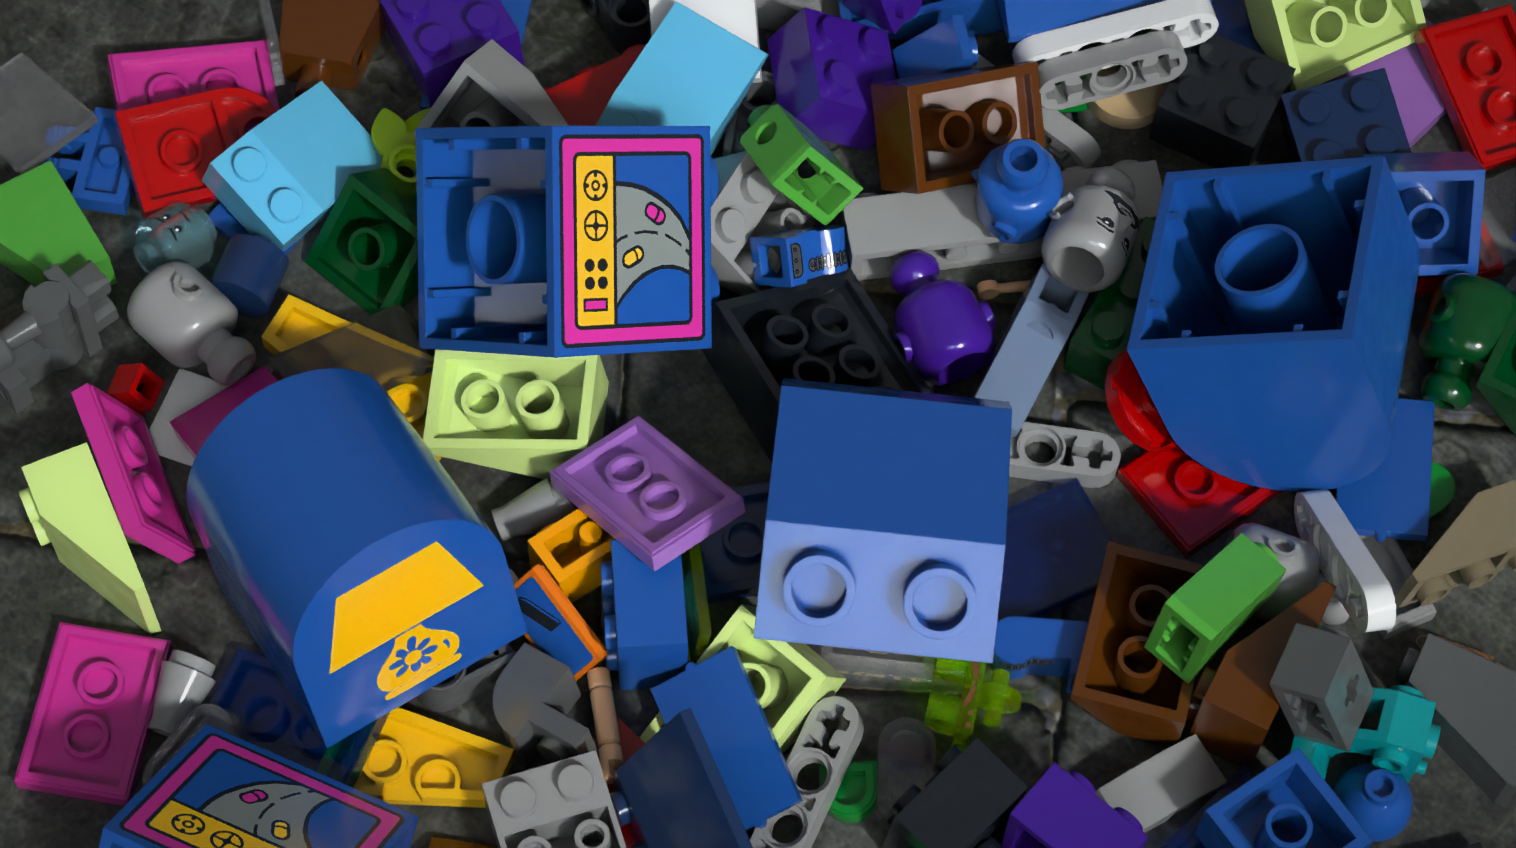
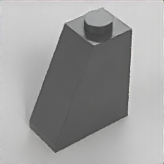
M1429 633L1419 651L1408 648L1395 678L1405 682L1404 686L1413 687L1422 692L1424 699L1436 702L1432 723L1441 726L1437 744L1494 803L1505 807L1516 792V672Z

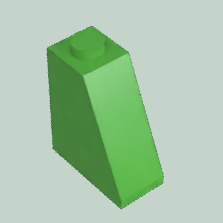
M51 160L0 185V263L37 286L45 282L43 272L54 264H57L68 275L88 260H91L107 277L110 286L118 283L109 255Z
M1241 533L1164 603L1144 647L1189 685L1275 592L1287 569L1279 564L1277 556L1270 548L1260 542H1253Z

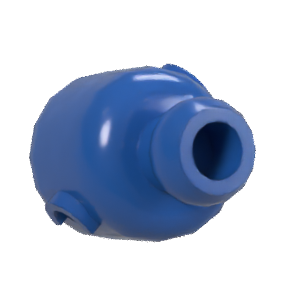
M1026 138L1014 139L991 150L981 162L980 168L974 169L971 176L976 181L975 205L977 216L986 231L999 239L1000 242L1021 244L1033 242L1045 235L1052 219L1048 213L1059 203L1061 195H1063L1064 183L1061 168L1049 151L1034 140Z

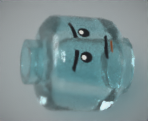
M177 201L149 215L138 223L135 232L137 244L134 246L133 251L138 264L147 273H150L160 265L174 261L185 262L198 269L211 260L214 253V243L217 240V232L212 220L200 207H191L189 204Z

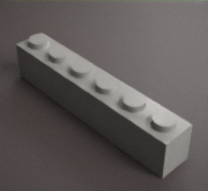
M1123 160L1112 166L1090 169L1074 166L1061 171L1064 183L1063 194L1077 187L1085 186L1089 176L1099 169L1111 167L1124 171L1130 176L1135 185V199L1133 202L1140 213V225L1146 216L1156 221L1163 190L1156 160L1145 162ZM976 182L921 194L904 192L877 195L875 193L859 194L840 212L839 224L845 225L849 269L853 271L858 281L890 277L892 265L901 257L915 251H925L935 257L940 270L1042 257L1041 243L1044 236L1033 242L1009 244L1000 242L999 239L988 233L977 216L975 205Z

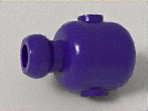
M925 251L911 252L898 259L890 270V281L896 292L905 296L894 314V325L897 333H894L893 337L895 341L900 342L906 361L913 362L926 382L933 385H950L960 382L980 371L990 361L996 345L992 331L996 329L994 315L988 303L984 300L978 302L974 293L964 283L955 279H939L940 269L935 257Z

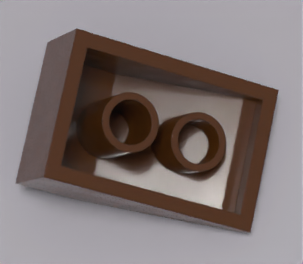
M1036 61L916 75L870 84L881 190L921 194L976 182L971 176L972 171L980 168L981 162L991 150L1014 139H1031L1046 149L1041 93L1039 92L1038 62Z
M1327 581L1227 650L1218 670L1208 665L1206 666L1189 705L1187 719L1194 723L1188 737L1196 734L1208 752L1243 769L1250 770L1280 708L1269 683L1296 623L1317 628L1337 586Z

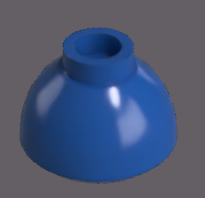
M1372 762L1362 763L1347 770L1334 786V793L1373 842L1394 838L1409 823L1413 810V796L1407 781L1401 774L1378 769Z

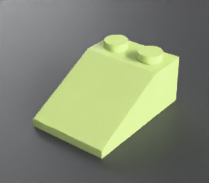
M435 350L423 441L436 456L545 479L546 477L551 479L549 474L551 470L603 438L609 381L600 355L553 358Z
M87 442L21 467L29 487L18 492L40 545L43 546L52 542L58 559L63 565L147 633L153 635L161 632L145 585Z
M741 604L697 661V664L731 646L736 647L783 754L797 740L814 705L823 698L834 696L847 678L806 644L754 638L757 607ZM660 711L639 737L645 743L665 726Z

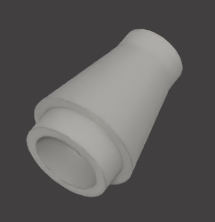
M546 477L503 506L491 511L502 540L505 541L513 537L537 534L542 528L559 521L575 511L576 508L571 501L552 486L549 478Z
M172 650L169 660L162 661L153 713L148 728L161 735L180 740L185 727L216 683L211 678L216 666L196 655L180 650Z

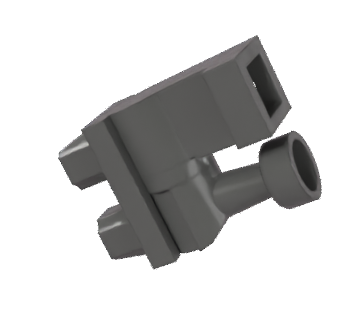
M88 260L68 275L57 264L44 271L45 282L38 284L36 287L30 285L24 293L22 302L24 312L0 331V396L16 414H19L35 402L31 387L55 370L68 369L74 366L81 359L83 352L91 357L103 349L99 332L119 318L116 307L107 296L112 291L110 282L91 260Z

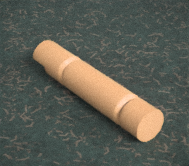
M596 667L587 672L597 745L599 747L600 765L606 784H613L615 771L624 764L620 746L613 691L611 689L610 671L605 667Z

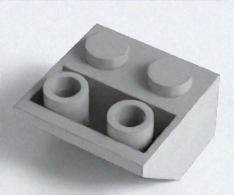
M746 151L715 158L713 160L718 170L719 189L716 200L711 206V265L717 274L719 286L741 296L774 288V286H755L753 267H756V264L752 261L750 237L797 227L800 229L812 227L814 223L795 202L768 181ZM771 245L768 251V263L770 268L776 273L782 267L780 246Z
M596 750L482 783L485 805L498 848H626Z

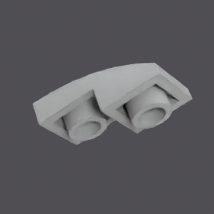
M1194 734L1113 779L1096 790L1095 795L1113 809L1121 807L1129 811L1141 823L1143 827L1142 832L1145 833L1166 822L1176 812L1217 792L1227 781L1198 736Z

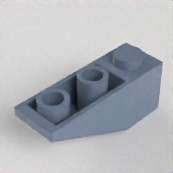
M1043 263L1020 296L973 398L1010 402L1012 407L1011 436L1014 438L1026 420L1089 292L1073 290L1059 283L1049 274Z

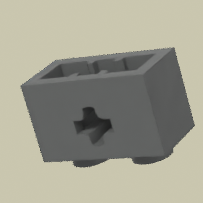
M1296 623L1269 683L1296 737L1349 752L1374 694V689L1352 639L1345 632L1329 625H1319L1317 628Z

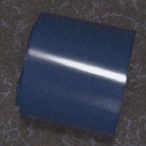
M232 235L227 242L210 283L236 306L238 314L262 317L269 312L288 269L289 259L282 250L271 243V240L264 239L260 235Z

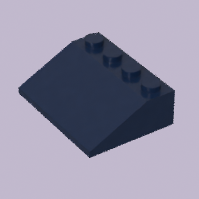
M691 708L680 711L615 771L612 786L613 792L610 793V797L620 827L628 824L635 839L636 845L630 848H753Z

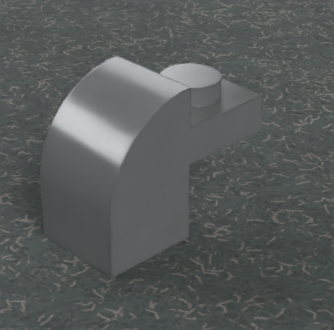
M524 642L499 675L493 691L494 714L509 747L514 749L515 756L527 766L538 751L552 763L595 750L599 758V752L589 728L566 716L581 697L570 667Z

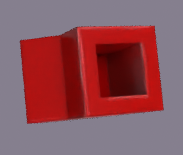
M142 363L119 365L107 390V394L145 416L147 411L153 409L165 381Z

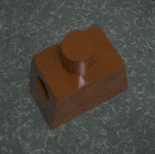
M283 0L279 56L284 78L289 81L298 82L294 95L296 98L320 81H323L328 88L351 91L358 87L386 29L379 0Z

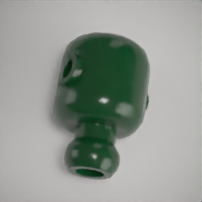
M1466 273L1448 275L1437 285L1418 336V346L1421 354L1435 363L1433 370L1423 378L1420 385L1423 400L1434 401L1436 407L1455 412L1462 411L1468 406L1473 394L1470 385L1473 375L1481 376L1502 331L1516 311V295L1514 292L1493 280Z

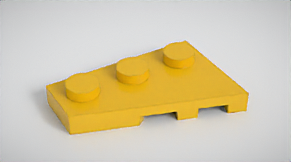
M398 707L330 746L317 772L389 804L486 808L482 783L506 777L514 762L515 751L513 748Z

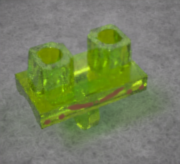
M937 658L933 678L964 684L962 697L931 691L923 727L944 735L953 736L951 748L957 745L963 751L970 745L978 707L985 710L983 724L993 728L1000 726L1002 714L1015 713L1021 708V693L1008 686L1009 671L994 669L991 682L983 683L986 663Z

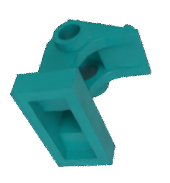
M1395 685L1390 687V689L1373 687L1374 694L1366 712L1381 714L1378 730L1359 728L1349 752L1373 756L1372 764L1376 768L1401 774L1409 783L1414 772L1422 775L1425 774L1428 761L1422 760V758L1432 759L1441 731L1440 725L1432 723L1436 702L1424 699L1422 692L1409 686ZM1295 735L1290 751L1291 753L1299 747L1324 780L1330 758L1336 754L1347 752L1296 737Z

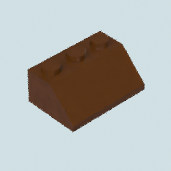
M1108 541L1070 697L1072 701L1121 735L1168 747L1178 743L1186 723L1195 678L1188 685L1144 646L1164 603L1205 565Z

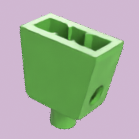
M762 105L749 115L747 120L749 129L741 136L740 144L776 189L824 226H827L864 189L819 137L781 105ZM805 159L816 171V174L810 178H801L798 174V166Z

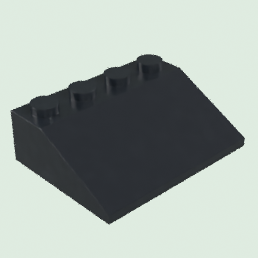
M851 269L808 279L807 283L794 287H775L715 302L712 309V348L701 350L771 463L773 461L783 378L933 394L913 362L906 361L904 358L901 344L899 341H895L894 333Z

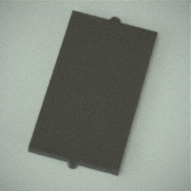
M397 304L266 358L265 367L278 380L317 369H349L368 375L387 391L432 372L435 350L438 349H423L420 347L419 323Z

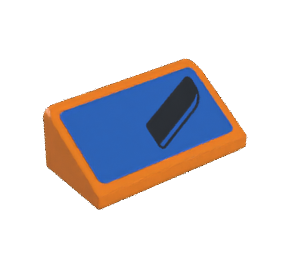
M537 564L514 584L527 633L523 635L532 647L569 666L576 682L585 676L590 669L596 668L608 656V651L543 565Z

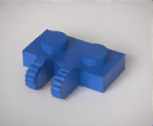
M95 107L89 132L65 131L63 129L49 132L46 144L49 146V149L58 154L82 157L81 161L48 157L41 160L40 164L42 165L51 160L66 185H74L72 196L80 209L127 215L134 187L114 121L116 110Z

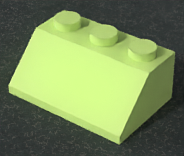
M1244 0L1254 38L1265 54L1270 58L1296 68L1290 86L1291 92L1320 85L1415 43V34L1419 29L1427 27L1420 0Z

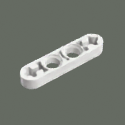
M1166 0L1029 36L1015 46L1012 57L1014 63L1036 61L1039 66L1048 59L1077 52L1087 44L1101 42L1098 45L1100 46L1129 38L1135 32L1143 29H1152L1150 32L1159 30L1172 31L1178 35L1183 48H1187L1210 39L1217 31L1219 23L1210 0ZM1111 64L1103 67L1102 69L1110 68L1120 64Z
M1328 489L1298 492L1294 501V516L1298 533L1301 539L1311 542L1318 549L1320 570L1329 583L1337 586L1334 592L1357 629L1361 633L1392 629L1396 621V604L1392 587Z

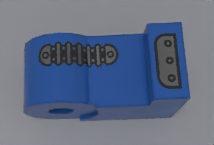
M820 225L802 229L797 227L750 237L752 261L756 264V267H753L755 286L794 287L807 283L808 279L840 273L849 269L845 225ZM771 245L780 246L782 267L778 273L774 272L768 263V251Z
M1020 616L1006 617L997 622L993 663L988 664L994 673L1009 680L1020 679L1028 674L1067 678L1066 692L1072 693L1088 622Z

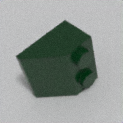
M387 168L357 172L349 175L304 261L382 324L388 323L418 294L417 192Z

